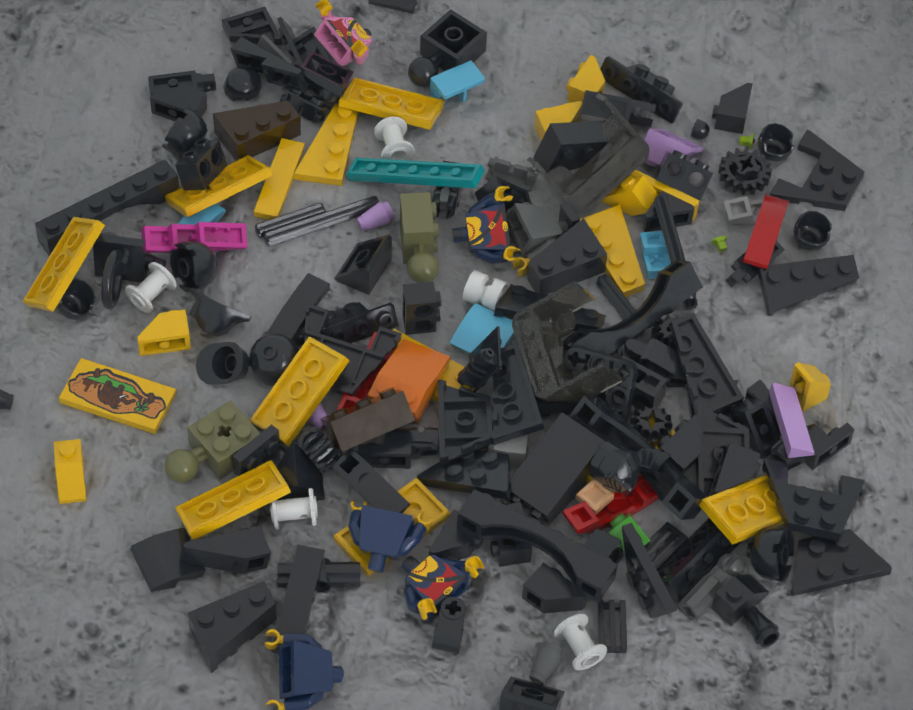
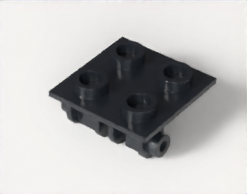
M499 326L469 354V363L458 373V383L470 386V390L475 393L485 386L486 382L495 373H498L502 367V340L500 339Z

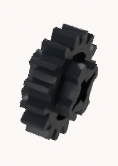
M746 147L744 152L735 148L734 154L728 151L726 157L721 158L718 174H720L719 180L725 181V188L733 187V193L740 190L742 195H745L746 191L755 195L756 189L762 192L764 186L769 185L772 173L770 161L765 162V155L757 156L758 150L750 153Z

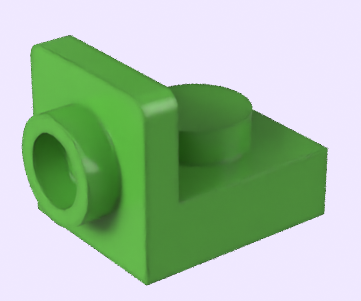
M630 512L625 516L621 513L610 522L612 527L609 528V533L621 539L623 550L622 526L629 523L633 524L644 546L651 541L633 519Z

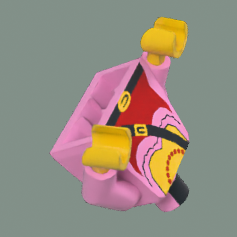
M320 0L315 6L320 11L322 23L314 33L315 37L339 65L344 66L352 61L358 65L363 64L369 53L368 47L372 42L370 30L363 29L352 17L332 15L331 10L333 6L328 0Z

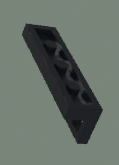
M708 518L657 569L672 600L675 603H679L710 572L721 556L731 553L742 541L732 545L713 521Z

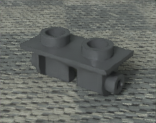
M495 156V158L490 157L488 161L489 169L485 179L491 180L493 177L498 176L531 192L539 172L533 170V167L529 168L518 164L512 165L511 162L498 159Z

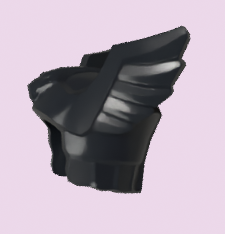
M605 441L600 445L591 461L589 468L590 476L602 484V487L608 491L618 492L627 497L636 488L640 472L656 473L671 457V454L662 452L661 449H653L652 447L632 451Z

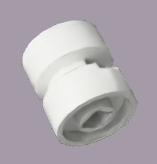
M474 270L465 285L463 301L471 304L481 303L483 307L495 312V308L508 290L509 284L497 278L490 280L489 275Z

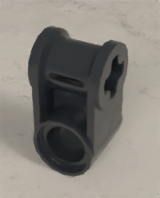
M449 597L442 602L438 623L434 630L432 649L459 654L466 606L460 598Z

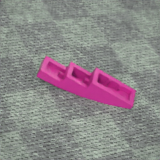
M198 222L195 225L171 224L168 227L144 226L141 228V236L145 240L146 253H171V251L177 249L174 246L176 243L185 241L202 242L211 251L248 248L246 223Z

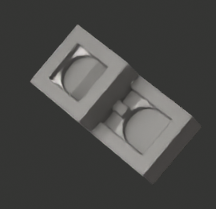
M745 196L723 201L729 223L755 225L763 199L749 201L748 197Z

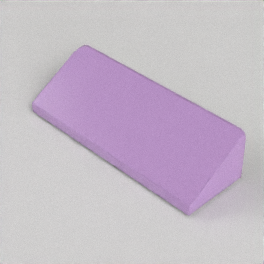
M772 383L769 395L788 458L814 455L795 388Z

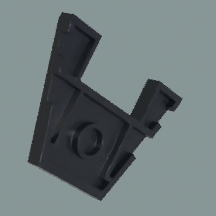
M806 130L798 144L797 150L818 158L817 163L803 187L778 178L770 192V196L790 200L792 204L807 202L814 203V207L845 211L859 187L865 171L813 132Z
M306 304L305 341L310 336L350 360L329 391L354 396L401 341L402 333L379 327L372 347L369 350L322 335L321 333L329 316V310L312 304Z
M765 458L762 463L763 473L768 475V485L770 490L774 491L777 498L776 506L785 528L799 533L838 541L865 480L841 475L838 481V494L810 489L805 486L788 484V463Z

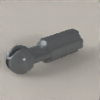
M726 553L721 556L710 572L679 602V608L683 614L690 620H698L712 605L715 592L732 577L742 574L744 568L742 559L734 553Z

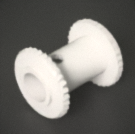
M399 117L385 118L374 129L375 137L385 142L386 145L381 153L382 159L411 160L415 153L411 142L404 141L403 139L404 134H406L405 132H407V123Z
M151 262L148 265L151 274L137 287L127 285L125 288L128 299L134 306L145 313L153 311L151 301L162 290L166 288L172 291L177 286L172 274L164 266L156 262Z
M309 488V497L275 500L270 503L271 519L276 530H279L280 521L312 518V525H317V501L312 488Z
M576 614L565 619L554 631V637L557 640L566 639L576 655L575 660L572 662V667L575 670H585L596 665L607 653V647L603 644L595 645L584 628L589 622L585 614Z

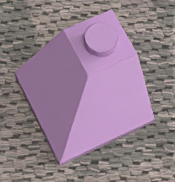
M649 128L638 155L644 158V163L657 167V165H660L666 151L673 153L675 149L689 157L703 152L704 147L662 128Z

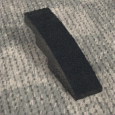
M308 273L292 293L266 334H283L297 344L299 341L298 337L302 335V330L305 328L306 304L317 306L330 290V283Z

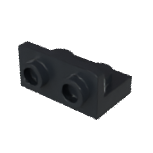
M271 424L233 455L235 475L240 476L271 460L277 467L286 450L280 446L279 430Z

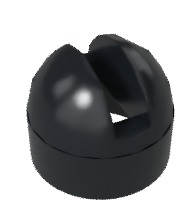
M697 119L690 137L701 140L705 139L710 132L709 125L705 121Z

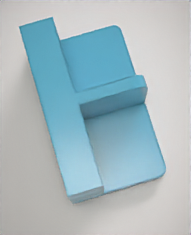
M468 61L431 77L430 95L434 98L443 97L444 99L456 95L461 102H465L467 90L483 84L485 77L472 61Z

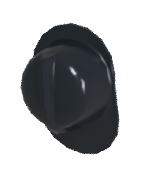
M235 342L206 345L200 351L196 362L197 374L200 379L206 384L212 385L238 381L244 378L250 366L247 352Z

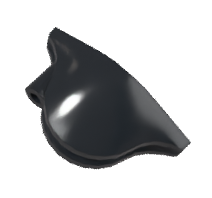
M191 287L190 292L195 299V303L188 315L195 318L198 326L207 334L222 335L235 325L249 322L252 319L251 316L218 303Z

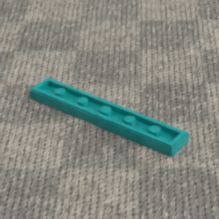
M355 157L346 176L349 181L476 189L485 169L481 164Z

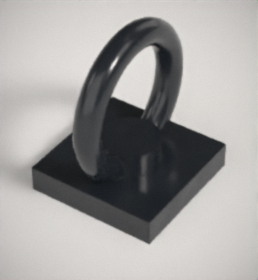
M106 234L98 236L93 245L95 276L103 277L101 289L102 303L106 309L111 310L119 300L123 280L143 282L147 277L145 240Z

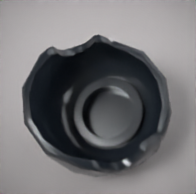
M235 67L227 75L223 86L224 92L233 101L237 98H244L245 101H249L250 98L259 94L262 88L261 77L251 68Z
M778 123L767 124L758 137L757 145L760 154L765 155L767 160L774 162L786 160L794 148L792 144V131Z
M807 211L800 215L794 225V239L802 248L819 250L829 241L832 224L824 214L818 211Z
M73 279L56 308L66 318L78 321L87 317L92 311V307L96 302V295L92 287L85 281Z

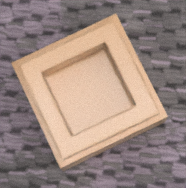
M595 479L576 494V500L580 503L586 501L595 514L600 512L614 499V494L603 488L602 484Z

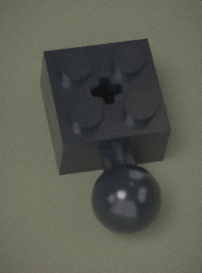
M450 9L420 36V55L423 57H418L410 63L408 68L409 79L416 86L428 87L430 86V78L438 75L439 67L447 71L468 61L475 62L486 52L487 32Z

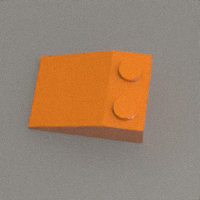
M403 339L379 371L368 393V398L380 396L379 392L394 387L395 390L404 391L415 419L412 423L419 425L438 386V380H441L451 357Z

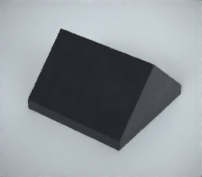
M388 234L357 243L334 279L343 285L369 295L392 260V237Z
M511 676L501 692L499 710H559L565 691Z

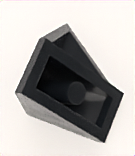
M293 440L276 467L288 484L291 493L277 500L309 497V488L313 489L316 500H325L322 473Z

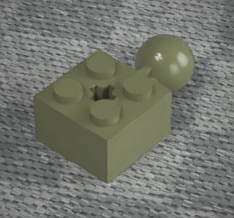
M430 192L400 194V235L403 264H407V273L416 283L432 282L439 272L438 261L433 256V252H438V222L433 218L436 217V202H431Z
M230 400L187 427L189 445L193 450L177 449L172 451L165 460V472L172 481L186 483L197 475L199 464L204 461L221 480L234 471L233 455L257 437L260 432Z

